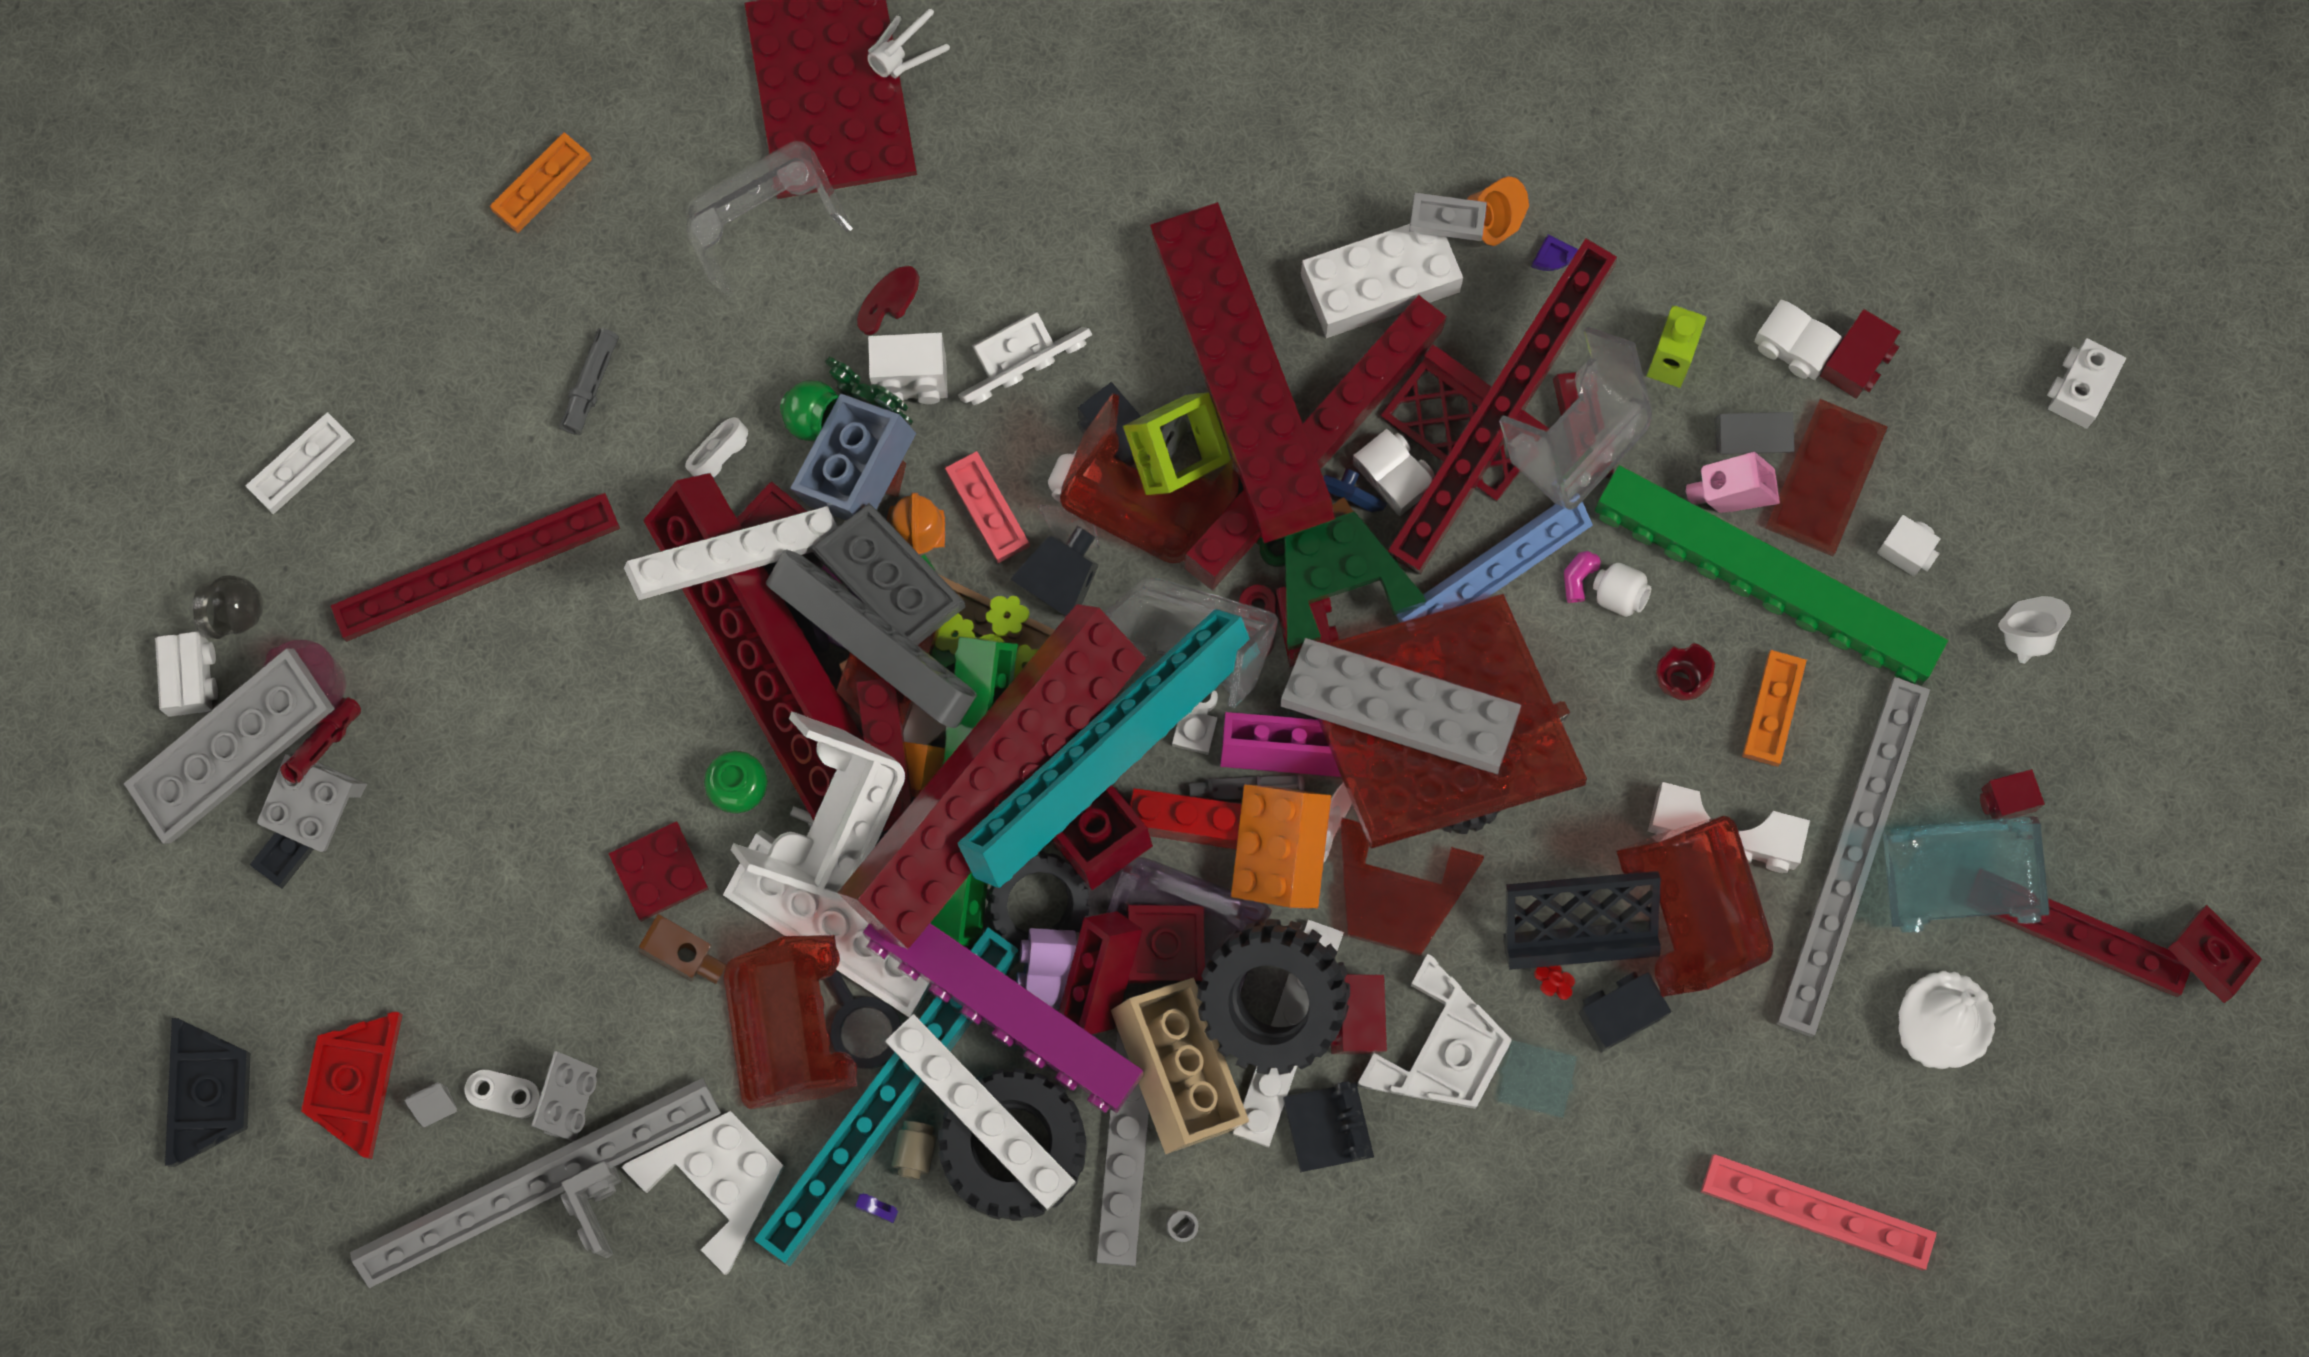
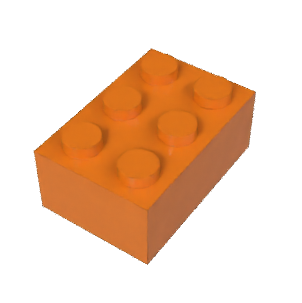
M1244 784L1231 897L1289 908L1318 909L1332 795L1273 786Z

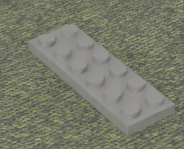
M1307 638L1304 640L1281 698V707L1495 774L1499 772L1521 708L1520 704Z
M286 648L127 780L124 785L163 844H170L331 713L334 707L296 650Z

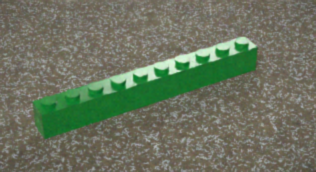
M1618 465L1594 510L1600 514L1599 518L1605 524L1616 528L1619 525L1632 531V536L1637 541L1646 545H1651L1652 542L1665 549L1664 553L1669 558L1677 562H1684L1686 560L1698 566L1697 571L1704 577L1716 580L1718 577L1728 582L1730 589L1736 594L1743 597L1752 595L1763 601L1762 605L1768 611L1777 615H1782L1783 612L1795 618V623L1803 630L1808 632H1815L1817 630L1829 636L1828 641L1835 647L1842 650L1851 648L1862 654L1861 658L1864 662L1876 668H1881L1883 665L1896 672V678L1922 686L1930 677L1949 641L1621 465Z

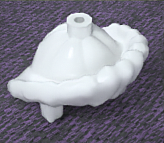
M1939 971L1938 973H1930L1920 978L1906 990L1899 1010L1900 1024L1898 1029L1901 1036V1044L1908 1050L1912 1059L1921 1062L1925 1067H1935L1937 1069L1962 1067L1981 1058L1986 1053L1995 1032L1994 1023L1996 1016L1993 1013V1005L1989 1002L1988 994L1977 983L1973 982L1970 977L1960 975L1958 972Z

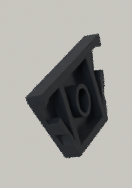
M172 1018L165 1151V1166L176 1167L248 1129L251 1053L179 1018Z

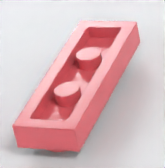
M977 451L945 468L949 479L997 563L1030 547L1027 537Z

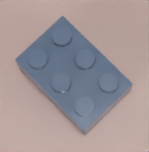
M840 394L790 489L809 507L819 509L828 506L833 516L848 520L868 503L877 510L916 432L901 415Z

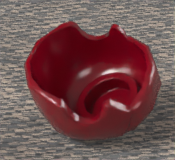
M1692 643L1689 647L1681 649L1673 646L1658 661L1655 678L1663 693L1681 701L1697 699L1711 686L1715 662L1711 653L1697 643ZM1682 672L1688 676L1689 680L1676 676L1673 673Z

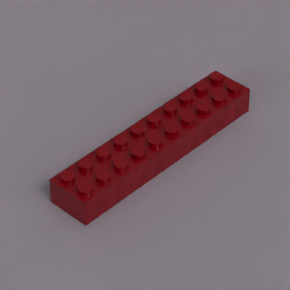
M1216 202L1151 224L1150 228L1159 259L1264 543L1334 520L1335 516L1329 491L1219 203Z
M711 473L676 480L643 520L661 552L742 530L738 519ZM764 565L682 588L814 821L837 769L825 765L820 760L817 754L818 741L803 735L789 719L791 713L795 712L842 729L864 741L863 736L852 720L846 706L833 687L785 601L767 586L766 580L769 574Z
M1076 604L837 893L887 942L909 949L971 873L957 843L1107 707L1146 658L1099 607Z

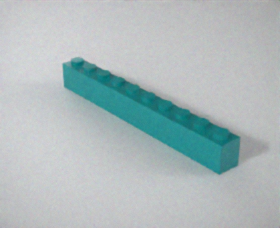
M1214 609L957 844L973 877L997 888L1008 882L1057 834L1061 833L1071 821L1088 808L1098 796L1114 784L1126 770L1140 760L1153 745L1166 736L1180 720L1191 713L1193 708L1208 694L1213 692L1234 670L1238 669L1255 652L1242 617Z
M990 928L986 929L971 949V952L1006 976L1020 959L1019 949ZM936 997L919 1020L951 1052L972 1021L960 1013L963 1006L953 999L945 1003ZM895 1052L754 1239V1241L789 1267L926 1085Z

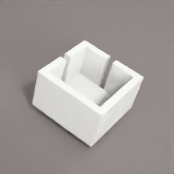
M942 333L868 336L871 385L883 386L902 401L908 400V398H915L922 404H935L940 401V398H948L946 353Z

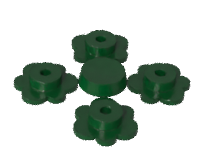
M830 356L826 358L825 363L831 367L829 373L838 384L836 389L841 394L897 413L909 425H912L913 420L901 411H907L908 406L898 396L892 394L883 386L875 384L869 386L859 383L861 377L853 372L849 366Z

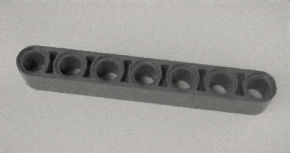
M784 550L766 580L767 586L935 720L945 726L957 728L976 698V692L808 559L794 551Z

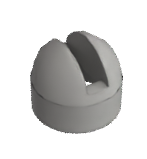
M1187 1210L1174 1211L1167 1219L1166 1229L1168 1234L1179 1242L1190 1241L1198 1232L1197 1218ZM1184 1217H1187L1190 1221L1175 1233L1172 1228Z

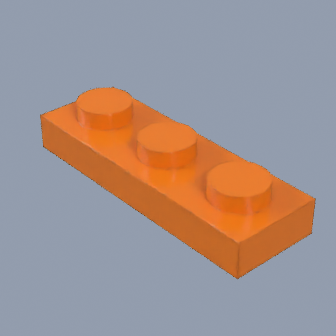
M564 132L490 205L492 212L515 232L519 233L592 160L590 153Z
M1774 650L1769 651L1742 757L1779 767L1781 764L1806 659Z

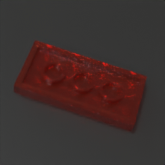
M1820 399L1780 491V504H1775L1765 528L1833 557L1888 426Z

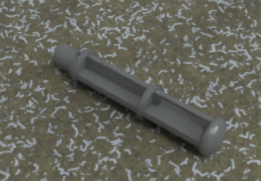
M1300 774L1221 779L1208 778L1204 782L1189 783L1190 797H1205L1210 800L1243 799L1244 784L1305 791V780Z

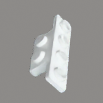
M1033 312L972 345L988 378L959 393L958 396L964 403L971 401L973 405L979 404L992 396L990 390L1003 384L1004 388L1020 382L1024 378L1023 372L1033 367L1036 371L1041 370L1054 363L1055 359L1053 356L1066 350L1067 354L1084 347L1086 345L1084 339L1090 337L1092 333L1089 328L1081 327L1053 342L1038 312Z

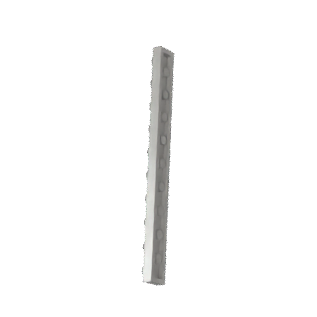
M1896 677L1891 681L1776 1022L1779 1026L1809 1037H1813L1816 1034L1930 689Z
M701 1078L350 1252L351 1261L367 1286L371 1288L564 1192L565 1189L561 1182L592 1166L605 1161L615 1167L721 1114L720 1109L706 1082Z

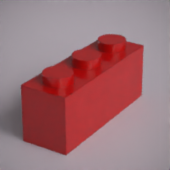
M1133 788L1130 807L1146 825L1150 837L1237 850L1242 804Z

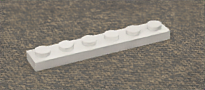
M828 506L632 559L626 562L624 570L638 600L777 562L786 549L800 555L813 552L812 547L835 530L837 525Z
M1308 920L1304 932L1310 934L1312 929L1322 935L1319 942L1326 947L1331 943L1335 950L1338 951L1344 932ZM1289 973L1271 1026H1292L1299 1023L1307 1014L1309 1008L1307 992L1303 984L1292 973ZM1294 1066L1291 1073L1279 1075L1277 1068H1271L1268 1075L1257 1073L1255 1070L1243 1104L1250 1122L1234 1129L1233 1135L1269 1148L1284 1106L1283 1097H1286L1289 1092L1297 1066Z
M914 1014L885 1041L1047 1211L1076 1183Z

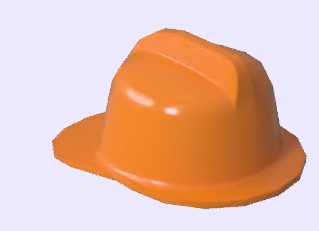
M1510 176L1497 180L1483 191L1472 194L1466 199L1487 202L1482 240L1486 245L1496 246L1516 233L1529 208L1528 193L1523 183L1517 178Z
M911 493L910 496L899 500L895 506H890L887 522L918 554L926 553L933 548L945 547L944 510H939L931 500L924 496H919L918 493Z

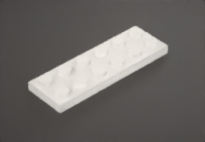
M761 830L755 834L748 848L768 855L775 838ZM741 863L739 864L723 896L909 1018L915 1014L931 984L920 976L917 981H913L897 969L900 965L897 960L889 955L884 960L866 947L869 941L866 940L862 933L869 923L844 899H829L746 871Z

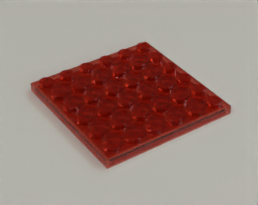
M1504 594L1326 644L1521 705L1520 713L1498 774L1317 718L1371 849L1586 785V774ZM1300 651L1294 653V663H1296Z

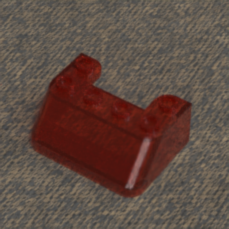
M1720 816L1648 837L1616 851L1621 870L1624 874L1659 871L1661 877L1660 906L1674 947L1673 951L1660 956L1655 965V978L1662 997L1708 990L1770 960L1773 954V940L1738 828L1731 818Z
M835 935L783 936L733 958L727 963L724 972V983L740 1095L743 1104L748 1109H764L822 1099L858 1086L856 1079L857 1067L852 1057L847 1052H834L830 1054L829 1051L830 1038L826 1031L823 1010L824 999L821 995L819 981L832 976L839 965L840 955L836 947Z

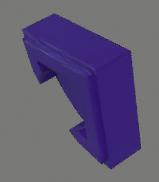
M1548 234L1531 267L1542 271H1554L1569 265L1568 263L1571 262L1578 249Z
M865 1193L859 1195L855 1205L858 1210L894 1223L898 1214L896 1207L878 1201L877 1198Z

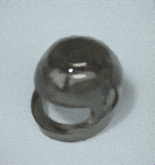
M236 575L219 577L199 585L194 594V621L199 634L205 638L220 639L229 634L246 632L259 622L263 613V598L260 591L251 581L244 577ZM210 595L214 608L212 627L207 618V602Z

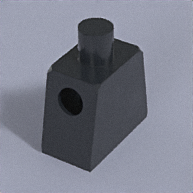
M1078 525L1066 543L1050 535L1017 570L1011 580L1067 616L1076 604H1083L1099 564L1085 556V553L1096 537Z

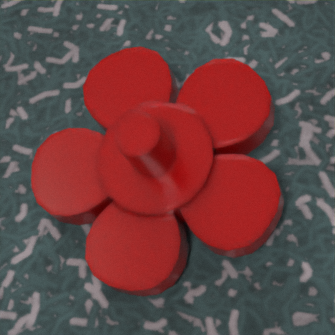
M1560 965L1537 967L1534 971V976L1542 982L1540 990L1545 995L1553 996L1556 992L1560 999L1567 1000L1571 997L1573 993L1571 988L1575 984V979L1569 972L1561 973L1562 967Z

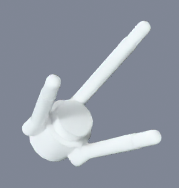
M928 9L895 41L890 40L887 42L902 20L901 16L894 18L877 43L868 50V62L877 74L882 77H887L891 74L893 78H897L904 71L950 49L948 44H944L902 63L905 53L901 45L934 14V11Z

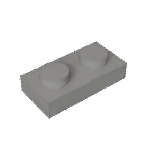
M1415 193L1409 232L1481 241L1487 202Z

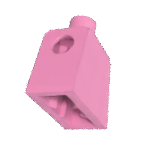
M1756 452L1705 465L1701 468L1702 481L1686 485V494L1690 503L1694 505L1708 503L1719 513L1780 504L1775 468Z

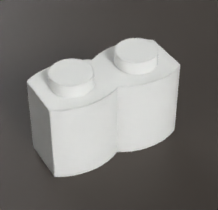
M1780 300L1757 333L1754 342L1759 345L1758 350L1767 358L1775 360L1778 357L1789 364V370L1802 379L1809 377L1816 380L1838 348L1842 337L1827 325L1812 319L1795 305Z
M1386 429L1353 455V465L1391 508L1401 516L1420 501L1435 475L1431 467L1424 460L1420 459L1417 461L1409 454L1411 448L1402 435L1399 433L1393 435Z

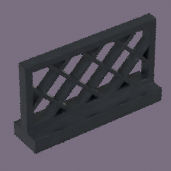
M1659 871L1506 884V933L1503 934V942L1509 970L1660 957L1661 944L1658 937L1661 877ZM1650 885V890L1640 899L1629 893L1636 886ZM1599 889H1609L1613 892L1601 903L1591 897ZM1570 892L1575 895L1563 906L1553 900L1560 893ZM1532 895L1537 899L1526 909L1515 903V897ZM1621 899L1631 904L1620 915L1610 910ZM1583 902L1594 908L1582 919L1572 913ZM1546 905L1554 910L1555 913L1542 922L1533 915ZM1640 911L1649 917V921L1628 922ZM1601 915L1612 921L1606 925L1591 926ZM1564 918L1574 924L1571 928L1552 929ZM1526 921L1536 928L1534 931L1515 932Z

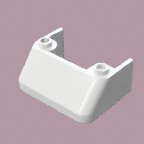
M792 712L789 719L805 737L818 741L817 754L820 760L825 765L837 769L807 836L795 832L783 833L774 840L768 855L733 843L731 851L746 871L829 899L842 900L843 898L837 892L875 848L903 786L905 772L903 767L893 757L852 734Z

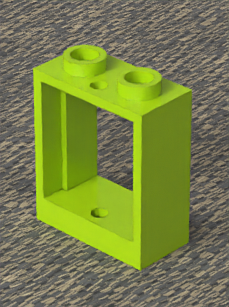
M1209 392L1184 395L1123 426L1146 495L1171 493L1231 461L1227 443L1223 437ZM1187 413L1202 460L1175 473L1160 427Z

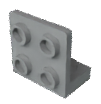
M285 754L281 766L292 756L291 754ZM319 762L313 765L300 783H297V781L296 783H291L282 776L279 768L257 823L317 851L325 852L328 849L349 797L361 798L367 783Z
M602 1161L561 1182L565 1189L561 1199L569 1215H575L582 1225V1228L578 1229L577 1232L585 1249L608 1258L614 1254L588 1199L593 1197L595 1201H600L616 1192L614 1186L621 1183L622 1180L614 1166Z

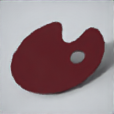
M906 265L893 270L871 290L864 300L857 317V326L863 334L873 335L877 333L884 316L888 312L895 319L904 316L919 286L920 276L914 267Z

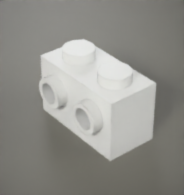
M2086 338L2079 349L2072 347L2062 365L2068 368L2064 378L2062 379L2057 376L2047 396L2053 398L2048 410L2087 429L2096 419L2126 357Z

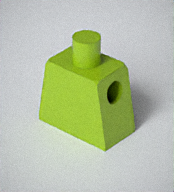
M1672 305L1646 377L1681 388L1707 317ZM1663 359H1673L1679 363V366L1668 365Z

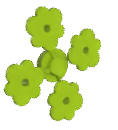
M1004 596L994 597L990 603L991 610L986 613V620L992 624L993 632L996 635L987 634L979 639L1005 642L1000 636H1005L1009 632L1018 634L1022 630V623L1029 619L1028 608L1020 605V600L1017 596H1010L1008 599ZM959 613L936 630L938 634L935 638L936 647L941 651L950 650L951 654L955 655L959 637L976 638L972 632L974 628L973 622L969 619L963 620ZM1006 614L1011 615L1008 619L1004 618ZM953 633H958L957 637H952ZM1021 645L1018 648L1014 679L1023 669V665L1027 664L1039 649L1031 650L1028 645Z

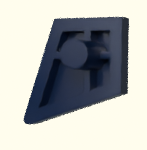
M1346 468L1341 481L1328 475L1324 476L1329 493L1339 499L1344 497L1347 502L1370 512L1382 511L1387 505L1386 502L1355 487L1359 473Z

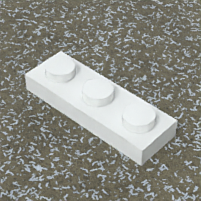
M327 412L245 486L274 514L355 440Z

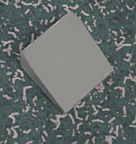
M438 1082L407 1097L405 1100L407 1106L423 1127L457 1112V1107L448 1087Z

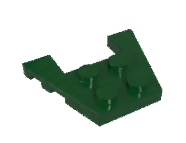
M1355 511L1336 517L1329 522L1287 535L1284 538L1287 648L1289 651L1302 647L1305 638L1313 641H1320L1321 639L1309 606L1311 603L1377 581H1381L1393 615L1424 606L1426 603L1424 595Z

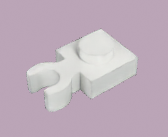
M1217 691L1211 693V699L1208 702H1200L1193 708L1191 713L1177 723L1172 743L1173 747L1206 755L1209 754L1217 717L1207 714L1217 704Z

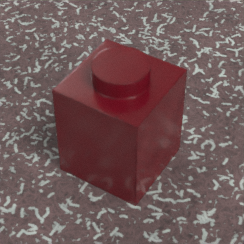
M2033 769L1991 780L1981 788L1983 792L1980 794L1982 810L1986 815H1991L1993 823L2036 812L2045 805Z

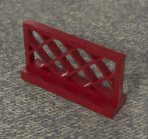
M1433 344L1424 355V360L1381 414V417L1444 463L1448 456L1439 449L1448 448L1450 453L1452 447L1457 442L1451 441L1449 422L1471 420L1475 414L1473 413L1472 404L1478 408L1491 386ZM1426 371L1439 379L1440 392L1419 395L1417 382ZM1443 383L1450 387L1452 390L1444 391ZM1414 387L1415 396L1406 397ZM1461 395L1468 401V414L1447 415L1445 397ZM1441 398L1444 417L1422 420L1420 401ZM1416 402L1418 421L1403 423L1392 415L1400 404ZM1524 411L1507 439L1520 438L1529 445V448L1522 457L1506 459L1503 444L1500 448L1502 460L1492 461L1489 467L1503 465L1505 479L1496 491L1483 482V477L1476 487L1497 502L1538 448L1548 439L1550 429ZM1445 423L1447 442L1431 444L1425 439L1423 426ZM1411 427H1419L1420 435L1413 431ZM1516 464L1508 474L1507 465Z

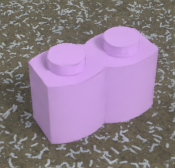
M1030 928L1028 940H1021L1020 963H1025L1023 972H1017L1016 983L1054 1009L1060 1008L1077 946L1075 931Z

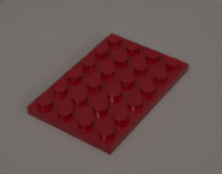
M757 0L745 2L777 199L917 175L900 75L897 78H893L891 74L887 77L880 76L870 66L867 58L868 50L877 43L890 25L886 0ZM891 35V37L889 38V40H888L887 42H889L890 40H893V36H892V35Z

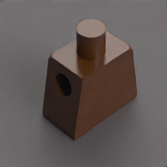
M657 914L638 947L641 955L691 982L696 974L716 985L727 964L708 954L711 950V944L660 914ZM683 948H687L695 953V958L690 962H686L678 957V952Z

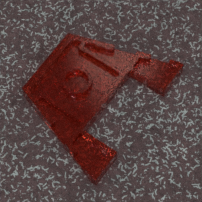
M1342 817L1340 834L1347 937L1421 956L1481 866L1484 856L1451 847L1441 884L1366 864L1365 861L1375 826Z

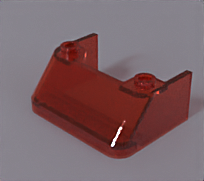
M1113 393L1081 439L1061 487L1060 503L1066 511L1165 562H1183L1186 559V553L1223 514L1238 494L1239 473L1233 457L1214 482L1202 476L1171 493L1146 495L1138 470L1113 457L1119 448V437L1115 431L1119 396Z

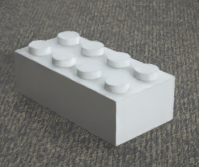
M1410 224L1302 260L1301 278L1325 337L1329 338L1402 313L1418 295L1431 303L1460 293L1463 276L1447 237L1409 232Z

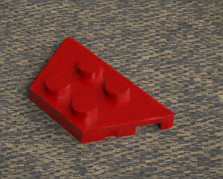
M399 1012L387 1013V1016L369 1022L362 1021L350 1025L347 1029L341 1031L334 1030L321 1034L316 1039L301 1112L366 1159H373L403 1016Z

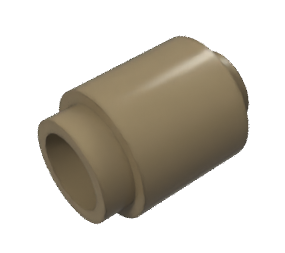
M904 1121L903 1130H898L891 1167L898 1169L897 1176L920 1180L921 1173L929 1174L936 1137L933 1136L934 1126Z

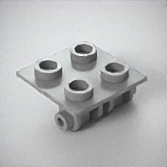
M554 1051L532 1127L543 1130L544 1134L562 1137L572 1142L576 1141L578 1132L582 1130L585 1124L584 1112L589 1096L596 1088L598 1068Z

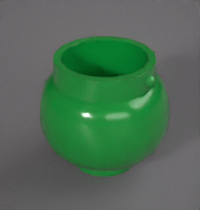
M805 380L797 383L784 394L781 400L780 412L785 428L800 440L815 442L839 395L829 385L820 381Z
M736 750L722 753L713 759L706 769L704 778L706 795L712 804L724 812L733 814L748 812L759 805L766 794L768 785L766 770L760 761L747 752Z

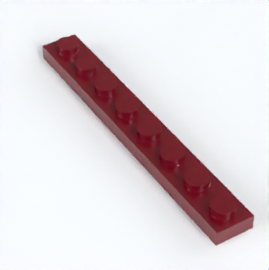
M602 493L330 605L343 639L348 642L621 528L606 493Z

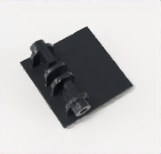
M1341 1082L1335 1084V1087L1283 1097L1300 1173L1374 1158L1357 1082Z

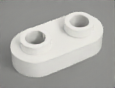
M736 417L722 422L689 456L685 465L686 469L692 476L711 473L715 477L721 471L722 464L733 453L740 451L745 446L748 436L746 426Z
M479 1070L473 1073L465 1084V1095L472 1105L480 1109L516 1118H527L535 1114L541 1096L539 1088L533 1082L490 1070ZM483 1082H488L490 1085L489 1092L485 1095H479V1085ZM520 1091H524L527 1095L526 1101L519 1105L516 1104L514 1101L515 1095Z

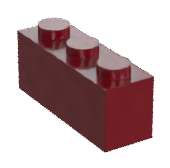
M1118 911L1084 918L1059 1013L1090 1034L1115 1029L1116 1024L1111 1010L1123 1001L1142 928Z

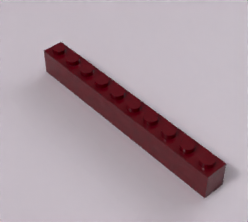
M1585 238L1389 548L1388 552L1394 559L1421 575L1616 266L1617 256Z
M1420 295L1412 301L1303 423L1320 470L1442 333L1447 316ZM1245 490L1238 495L1186 553L1184 569L1212 591L1261 537Z

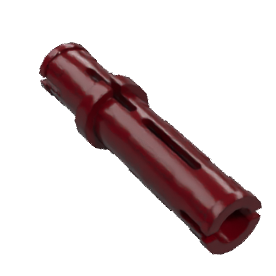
M350 697L342 698L334 710L316 724V729L283 763L280 767L282 776L291 783H296V781L300 783L333 743L340 742L346 735L348 726L361 714L360 705Z

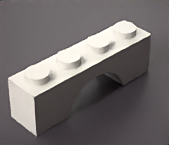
M1662 782L1657 791L1648 832L1655 833V838L1664 843L1677 844L1678 840L1693 843L1692 848L1702 853L1713 854L1716 849L1730 853L1729 858L1736 862L1751 863L1752 859L1765 862L1766 868L1771 871L1788 873L1789 869L1795 870L1801 863L1810 820L1773 811L1761 825L1745 831L1729 830L1718 825L1708 816L1701 802L1700 791Z

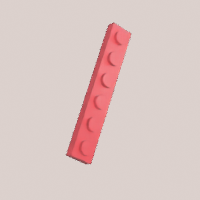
M1715 1154L1711 1156L1701 1188V1193L1922 1271L1927 1268L1937 1232Z

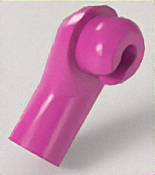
M1589 551L1580 552L1564 570L1567 603L1585 601L1583 580L1589 573L1599 570L1601 560L1597 554Z

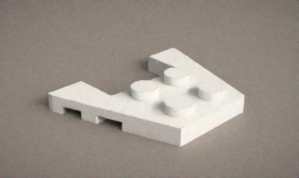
M1427 954L1411 986L1445 1004V1007L1410 1072L1374 1053L1357 1085L1365 1089L1476 1109L1512 1039L1479 1005H1476L1461 989L1462 987L1455 979L1450 977L1438 965L1439 963L1435 958Z
M731 1111L627 1162L621 1167L648 1193L677 1165L729 1219V1222L701 1251L724 1275L731 1271L759 1213L762 1211L785 1167Z

